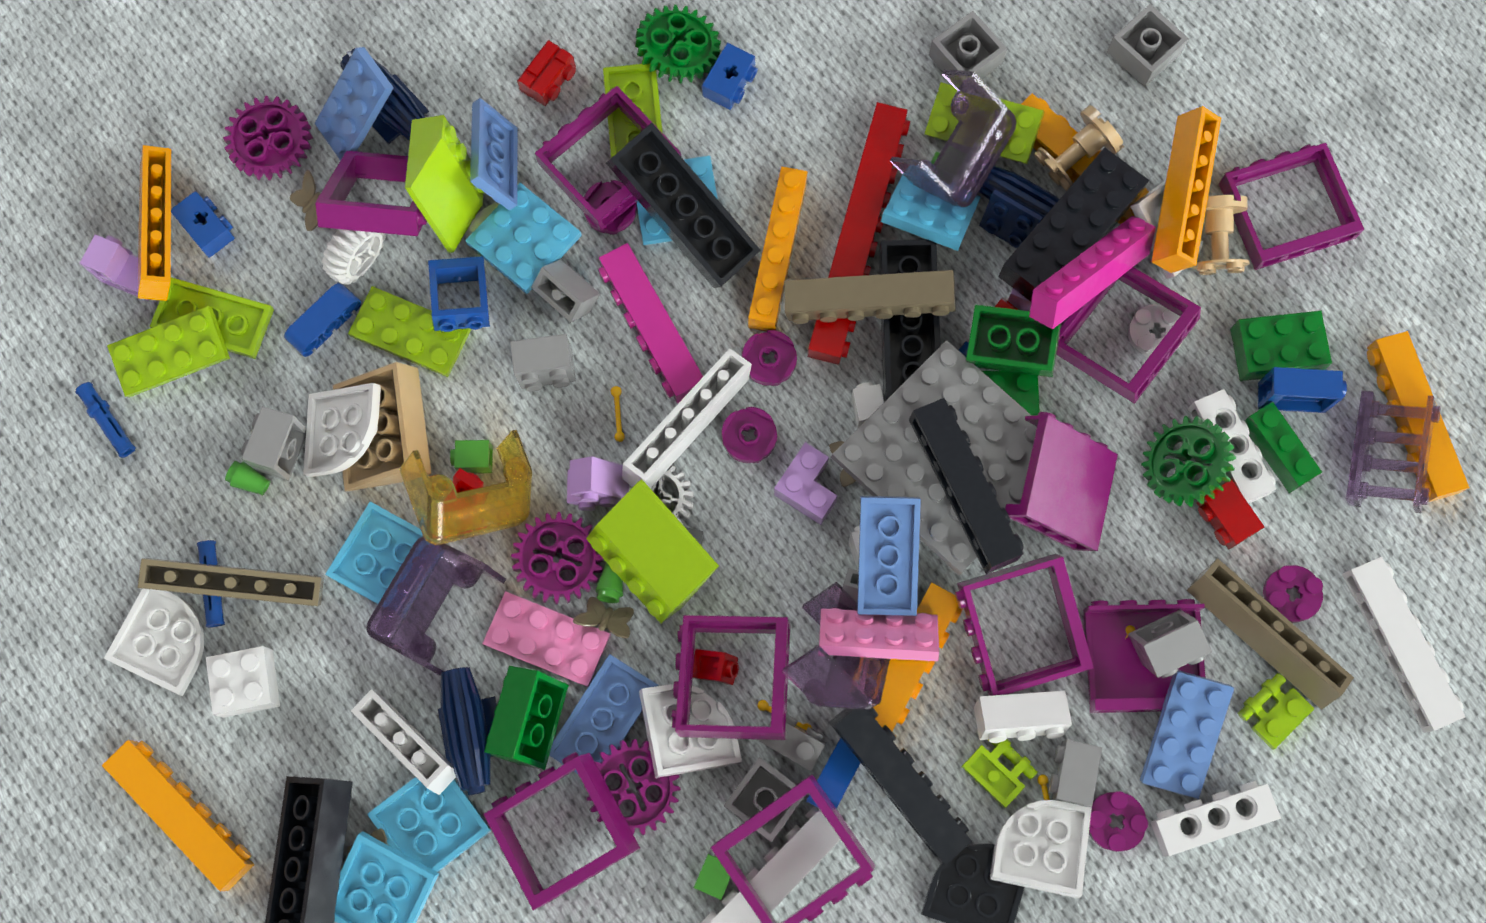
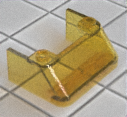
M512 430L496 448L504 467L503 474L506 482L457 493L453 482L447 476L440 474L427 476L419 451H412L399 468L422 535L427 542L433 545L450 543L519 526L528 518L530 514L532 468L517 430Z

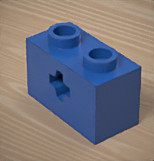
M727 42L702 84L703 97L729 110L732 109L734 103L739 104L744 96L745 89L743 88L747 81L751 83L756 76L758 68L755 66V56Z
M194 191L171 209V213L201 250L210 258L235 239L230 233L233 226L223 215L219 218L216 216L214 211L218 208L208 196L202 199L197 191Z

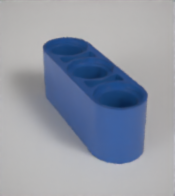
M337 283L326 291L286 330L284 338L302 356L308 357L313 353L312 350L314 348L318 349L333 334L332 331L339 329L353 315L352 312L354 310L357 311L361 307L362 303L344 284Z
M841 738L817 780L836 809L860 765V761ZM809 794L806 801L819 808Z

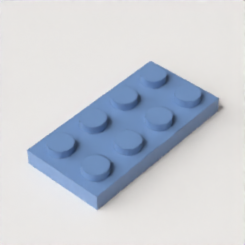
M365 47L355 48L314 123L340 160L346 150L358 151L393 90V86Z
M479 98L472 103L470 182L476 188L481 189L492 197L495 202L511 210L517 206L518 128Z
M860 497L858 614L917 616L920 497Z
M609 654L553 741L549 756L563 764L561 760L572 753L577 752L578 756L590 753L595 762L601 763L603 760L599 752L601 751L609 755L610 744L614 745L618 750L620 748V740H625L643 712L639 691L642 688L659 685Z
M1180 670L1173 674L1140 777L1142 783L1199 799L1234 691L1232 685Z

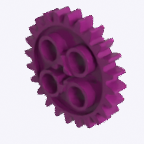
M265 96L264 102L260 103L257 98H254L253 106L245 102L246 110L236 109L235 111L239 116L237 118L229 117L233 126L224 128L229 134L223 137L227 144L224 148L229 154V159L232 163L235 164L239 171L244 170L248 177L254 173L255 177L260 180L263 174H265L270 181L273 173H276L281 179L282 171L286 170L292 174L290 166L301 167L298 159L308 158L303 150L312 148L308 140L313 139L309 131L312 128L305 114L300 111L297 105L292 106L288 99L282 103L279 96H276L274 101L271 102L269 97ZM277 120H282L279 124L273 125ZM256 128L252 133H248L250 129ZM289 143L287 147L280 149L282 144ZM263 151L261 155L254 157L257 152Z
M557 512L556 519H551L549 513H546V521L542 522L538 517H535V527L526 523L525 528L528 533H518V538L522 543H513V548L519 551V553L511 554V560L519 563L514 564L512 569L515 572L521 571L516 577L517 582L526 580L523 586L524 591L531 588L534 589L532 598L535 599L541 593L543 594V603H546L550 596L554 597L555 605H558L560 597H564L565 601L570 603L571 594L580 599L581 589L590 592L591 588L588 582L597 584L598 578L593 573H602V567L596 563L604 562V559L601 555L596 554L598 552L592 548L586 539L592 530L591 525L582 528L583 519L580 518L574 523L572 522L571 513H569L566 520L562 519L560 512ZM546 535H551L556 539V542L552 546H544L540 540ZM572 543H579L583 546V551L579 554H572L567 548ZM540 550L544 554H534L533 551ZM557 553H562V559L558 563H554L553 557ZM579 561L582 563V566H576L572 562ZM536 562H544L548 568L543 573H536L532 570V566ZM563 570H572L575 573V577L570 581L562 580L559 575Z
M632 739L630 747H627L624 740H620V749L618 750L614 745L610 744V754L607 755L600 751L599 755L603 761L601 763L595 762L605 781L609 774L616 773L619 776V786L616 789L610 790L618 807L624 800L632 801L634 805L633 811L630 815L624 816L633 835L635 828H638L641 835H645V826H649L652 830L656 831L655 821L659 820L662 823H666V819L663 816L664 812L674 813L669 804L670 802H679L676 797L672 796V793L681 790V787L673 785V781L680 777L678 774L655 778L651 752L648 750L649 742L644 741L639 748L637 739ZM640 758L645 762L646 769L641 775H635L631 769L632 764L636 759ZM620 764H624L630 780L639 783L636 791L646 806L645 811L640 809L635 795L631 792H626V789L629 788V783L619 768ZM656 785L659 789V797L655 801H648L645 791L649 786ZM590 795L585 797L587 801H592ZM595 805L589 809L590 812L598 811ZM600 814L596 819L597 822L603 821Z

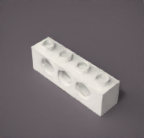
M1222 389L1194 401L1188 408L1193 420L1195 416H1199L1203 422L1208 418L1213 423V426L1217 424L1215 418H1221L1225 421L1226 428H1222V432H1226L1230 437L1228 441L1235 443L1239 448V453L1232 452L1236 459L1228 462L1235 468V471H1226V475L1232 479L1248 504L1276 490L1275 478L1271 471L1266 470L1262 462L1260 449L1257 445H1253L1249 437L1247 424L1245 421L1240 420L1236 412L1234 399L1227 395L1225 389ZM1242 467H1246L1251 471L1252 478H1247L1243 475Z
M371 689L351 710L429 790L440 795L456 778L452 764L383 696Z
M1255 780L1240 785V792L1230 795L1229 790H1225L1211 795L1213 801L1203 804L1201 799L1184 804L1186 810L1175 813L1174 809L1171 808L1156 813L1158 819L1150 821L1162 855L1171 856L1281 819L1268 784L1258 785ZM1239 800H1242L1247 806L1244 816L1239 815L1236 811V803ZM1211 809L1216 810L1219 814L1217 825L1211 824L1208 819V813ZM1184 818L1188 819L1192 824V830L1188 835L1184 834L1180 828V823Z

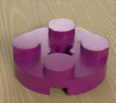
M617 180L605 183L601 181L592 185L585 193L584 198L596 210L625 185ZM635 202L602 231L586 215L585 218L587 223L596 231L615 235L632 224L636 217L637 203Z
M767 330V332L754 334L747 340L742 351V357L752 364L749 378L761 385L778 386L789 379L796 368L797 354L794 344L787 335L779 331ZM771 352L775 353L774 359L777 361L766 364L762 355H769Z
M746 407V409L732 412L726 418L722 427L723 446L727 453L739 462H761L773 452L777 443V430L772 417L764 410L756 407ZM754 429V435L757 438L749 442L745 441V436L742 435V432Z
M1286 565L1268 576L1263 587V597L1291 623L1308 620L1319 611L1323 602V583L1304 567ZM1295 587L1298 589L1297 593L1300 594V598L1291 601L1289 600L1290 595L1286 593V589L1291 590Z
M1118 791L1104 793L1093 800L1089 835L1098 846L1106 850L1119 852L1128 851L1141 842L1148 828V820L1143 807L1134 797ZM1111 814L1123 817L1121 822L1123 827L1121 829L1118 827L1112 829L1109 824L1112 822Z

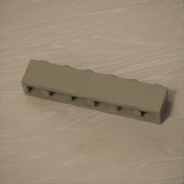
M953 270L785 280V314L789 321L796 324H805L809 320L819 319L822 322H834L837 318L860 321L865 319V317L876 316L878 319H890L893 315H904L905 317L914 318L921 316L923 313L945 316L950 312H956Z
M142 558L137 588L319 606L321 605L324 576Z
M1218 558L1200 573L1186 590L1201 604H1205V607L1321 710L1341 697L1354 679L1350 673Z

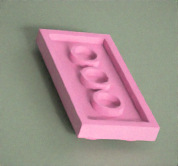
M505 591L482 644L589 687L611 634L606 631H600L596 627L574 624V619Z
M821 608L819 655L938 661V615L919 613L917 616L858 614L857 610Z

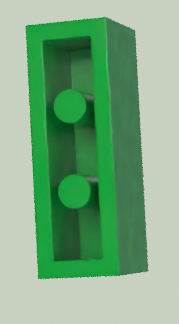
M1274 402L1244 420L1249 428V437L1258 446L1263 457L1288 493L1293 492L1322 473Z

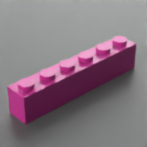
M1131 216L1033 289L1029 317L1054 329L1146 258L1151 252L1156 227L1141 218Z
M626 243L599 257L601 267L598 268V272L604 283L610 282L614 290L610 291L617 306L623 305L626 311L623 317L629 328L635 327L639 336L636 337V340L643 352L648 350L652 359L648 361L656 375L661 373L665 381L661 385L668 398L674 397L676 402L679 403L703 378V375L632 249Z

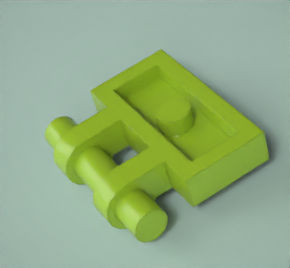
M1277 673L1271 680L1267 679L1261 685L1262 689L1254 697H1249L1243 703L1244 707L1238 712V715L1244 721H1247L1252 715L1258 719L1251 729L1272 750L1276 749L1315 709L1294 688H1290L1285 694L1281 692L1280 687L1286 682V679L1280 673ZM1272 697L1276 703L1266 712L1262 705Z
M1008 739L999 743H991L995 746L991 752L981 745L961 766L1003 808H1006L1026 787L1017 777L1023 773L1031 780L1038 773L1030 765L1031 761L1025 755L1022 757L1010 746L1011 742ZM1002 754L1014 764L1010 771L997 760Z

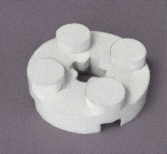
M1152 304L1139 309L1128 326V338L1131 345L1141 352L1143 356L1149 358L1179 319V315L1160 304ZM1154 325L1163 330L1159 338H1155V334L1149 332V330L1153 329Z

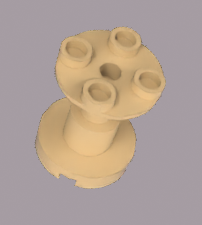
M1091 105L1080 113L1086 126L1072 137L1074 144L1059 157L1054 159L1042 147L1034 153L1036 159L1043 166L1046 165L1050 169L1048 173L1050 178L1058 186L1061 185L1065 191L1073 185L1066 171L1082 157L1091 158L1103 147H1106L1114 154L1124 148V145H1122L1123 140L1108 120L1105 122L1101 118L1098 119L1097 117L1101 113Z
M1234 195L1208 196L1205 211V234L1211 235L1212 260L1197 262L1196 266L1192 267L1197 269L1199 275L1216 274V269H1227V273L1245 272L1244 266L1250 264L1249 260L1229 259L1228 234L1234 233L1233 214L1248 209L1246 196H1241V201H1234Z

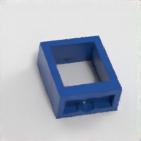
M484 256L428 260L434 331L450 332L455 329L469 328L477 330L482 327H490ZM479 281L481 307L439 310L438 284Z
M1273 367L1258 382V409H1262L1274 402L1280 411L1326 413L1346 395L1347 383L1343 380V371Z

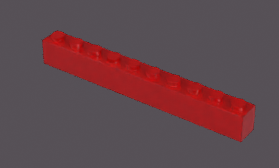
M879 102L876 103L828 278L870 275L871 267L866 265L868 258H874L878 242L873 241L875 232L881 233L883 227L882 217L880 216L881 210L887 207L891 193L887 192L889 184L894 185L898 169L893 168L895 159L901 160L904 144H900L901 137H907L911 123L910 120H906L907 109ZM837 318L834 322L816 320L807 357L839 365L841 357L847 358L851 342L846 341L848 332L854 333L857 321H852L848 318Z

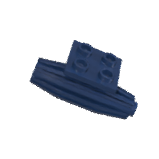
M355 48L348 51L342 57V61H340L342 70L346 67ZM374 60L393 86V90L372 127L388 145L400 135L410 141L412 120L426 118L425 115L429 113V110L396 74L392 76L384 66Z
M987 162L982 166L977 164L970 176V179L973 180L972 187L989 200L979 226L988 233L1009 243L1014 248H1018L1060 200L1054 194L1019 174Z
M461 667L441 672V708L438 709L446 759L454 768L460 790H467L468 795H475L486 792L485 786L491 784L490 757L494 756L485 753L484 750L495 716L497 703L495 696L481 699L470 667Z

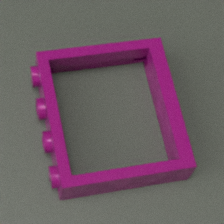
M618 86L614 87L607 94L603 93L591 107L584 108L579 113L578 118L570 124L563 125L556 136L550 141H544L542 143L543 146L535 152L537 162L600 231L638 200L624 186L595 210L558 171L552 162L618 108L640 131L652 123ZM660 131V133L666 138V140L672 145V147H673V148L678 152V154L681 156V152H680V151L670 142V140Z
M1327 143L1316 146L1308 144L1297 152L1290 153V151H1285L1275 156L1274 159L1268 161L1259 159L1251 163L1249 167L1242 169L1234 167L1232 171L1224 173L1223 178L1219 182L1222 194L1234 195V201H1241V196L1236 186L1314 162L1341 226L1263 250L1247 210L1233 214L1234 222L1255 270L1356 239L1364 230Z
M346 150L315 202L318 227L418 236L422 226L427 224V220L414 201H412L410 207L345 201L358 178L406 182L408 156Z
M1133 267L1118 279L1180 317L1132 380L1127 383L1067 345L1116 281L1067 318L1062 327H1060L1056 355L1135 404L1199 321L1201 307Z
M1052 554L957 583L959 591L955 592L959 608H964L967 619L963 620V625L967 636H972L974 647H971V654L975 664H980L982 674L978 675L983 692L987 691L991 696L1007 695L1094 668L1063 556ZM1048 568L1072 658L995 681L971 590Z
M683 615V625H679V631H677L678 642H681V653H676L675 667L676 670H679V681H674L673 697L677 699V709L672 710L671 713L672 728H675L679 737L785 740L791 631L788 617ZM696 632L775 634L771 727L689 725Z
M577 752L570 754L561 760L563 763L561 767L555 770L553 766L538 774L540 780L533 784L530 781L523 783L514 789L516 792L514 796L508 799L507 795L495 800L491 803L493 808L484 813L532 910L546 905L640 849L590 753L579 756ZM576 770L617 847L543 890L504 813Z
M812 774L710 847L761 923L777 922L728 850L808 793L860 867L781 923H800L805 918L810 922L824 912L821 908L829 901L833 905L838 903L848 895L846 889L855 883L860 887L873 877L871 872L876 865Z

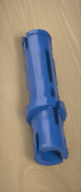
M91 382L78 386L75 393L86 406L88 416L95 419L117 451L118 456L125 458L133 453L136 447L110 412L108 402L101 399Z
M206 540L198 542L199 563L218 565L216 541ZM203 595L206 627L212 628L225 625L222 597Z

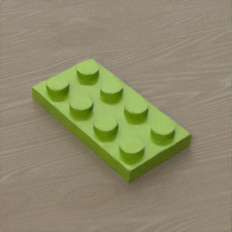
M650 64L603 68L605 94L618 86L663 133L657 71L649 72ZM619 108L607 117L611 158L641 132Z
M941 82L924 134L1028 165L1045 112Z
M171 277L167 301H159L150 324L151 328L209 306L214 311L227 351L256 359L274 312L272 306Z
M372 286L348 335L448 377L472 329H455L450 332L434 331L431 310Z
M209 306L107 345L125 397H132L230 359L214 311Z

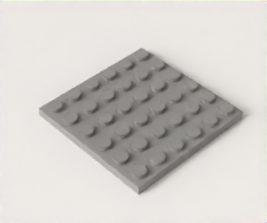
M946 340L832 454L831 458L872 496L920 497L919 539L960 576L977 556L909 422L913 410L945 398L948 405L954 407L958 417L957 423L961 431L964 430L968 434L971 443L969 447L974 456L980 458L984 468L983 474L987 482L990 481L995 487L997 493L996 500L1000 508L1003 507L1004 509L1006 504H1020L1037 427L1025 420V416L1031 415L973 363H968L966 357Z

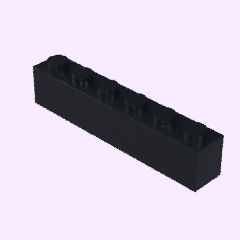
M945 398L913 410L909 422L985 574H988L1018 561L1024 554L1022 551L1024 548L1019 535L1013 533L1009 525L1010 518L1007 511L1003 507L1000 508L996 500L997 493L995 487L990 481L987 482L983 474L984 468L980 458L972 453L969 447L971 445L969 436L964 430L961 431L957 423L958 417L954 407L948 405Z
M854 700L829 721V724L933 855L946 865L972 842L966 834L969 831L968 827L959 817L954 819L948 812L951 806L941 794L936 796L930 789L933 783L922 771L918 773L914 769L912 764L915 761L904 748L899 750L893 741L897 738L886 725L881 727L875 718L878 714L868 702L863 704L858 700Z

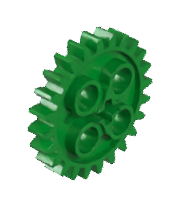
M674 4L673 10H669L664 5L662 13L655 8L653 15L647 13L645 21L641 20L639 28H637L635 47L638 48L637 56L643 57L642 65L650 64L649 72L659 71L658 78H661L664 74L668 75V82H671L673 77H677L679 83H682L683 77H687L691 83L693 82L694 75L702 79L704 72L709 74L721 51L719 49L721 40L717 39L719 32L712 31L714 23L706 24V15L698 18V10L688 13L687 6L683 8V11H679L676 4Z
M1184 416L1182 424L1173 419V427L1169 428L1163 424L1164 433L1154 432L1153 434L1157 440L1155 442L1147 441V444L1152 449L1151 451L1143 452V455L1149 459L1141 463V466L1148 470L1143 473V477L1150 480L1147 486L1152 490L1155 489L1154 494L1159 498L1163 497V500L1169 504L1174 501L1177 506L1181 507L1183 501H1185L1189 507H1192L1194 499L1204 504L1205 495L1214 499L1213 490L1215 488L1220 491L1224 490L1220 484L1221 481H1231L1226 475V471H1235V468L1228 463L1236 459V456L1229 452L1235 447L1228 441L1230 438L1228 434L1222 432L1223 429L1218 424L1213 426V423L1208 418L1203 422L1199 416H1195L1193 422H1191L1187 416ZM1183 441L1182 446L1174 450L1175 445ZM1210 445L1206 453L1200 454L1203 447ZM1167 456L1174 457L1173 459H1165ZM1203 463H1204V464H1210V463H1212L1211 466H1204V465H1202V464H1203ZM1176 468L1175 473L1167 477V473L1171 469ZM1203 472V476L1199 480L1194 481L1195 475Z

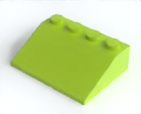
M444 115L412 120L405 189L448 253H452L483 205L485 192L476 188L470 182L471 159L467 154L464 143L459 141L454 126H450Z
M642 479L597 523L586 538L592 548L601 555L612 571L629 587V590L637 596L649 613L660 624L684 607L719 567L714 559Z

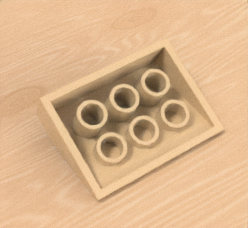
M394 362L333 385V390L369 383L381 386L377 433L361 458L351 467L342 471L345 491L407 482L431 474L418 368Z

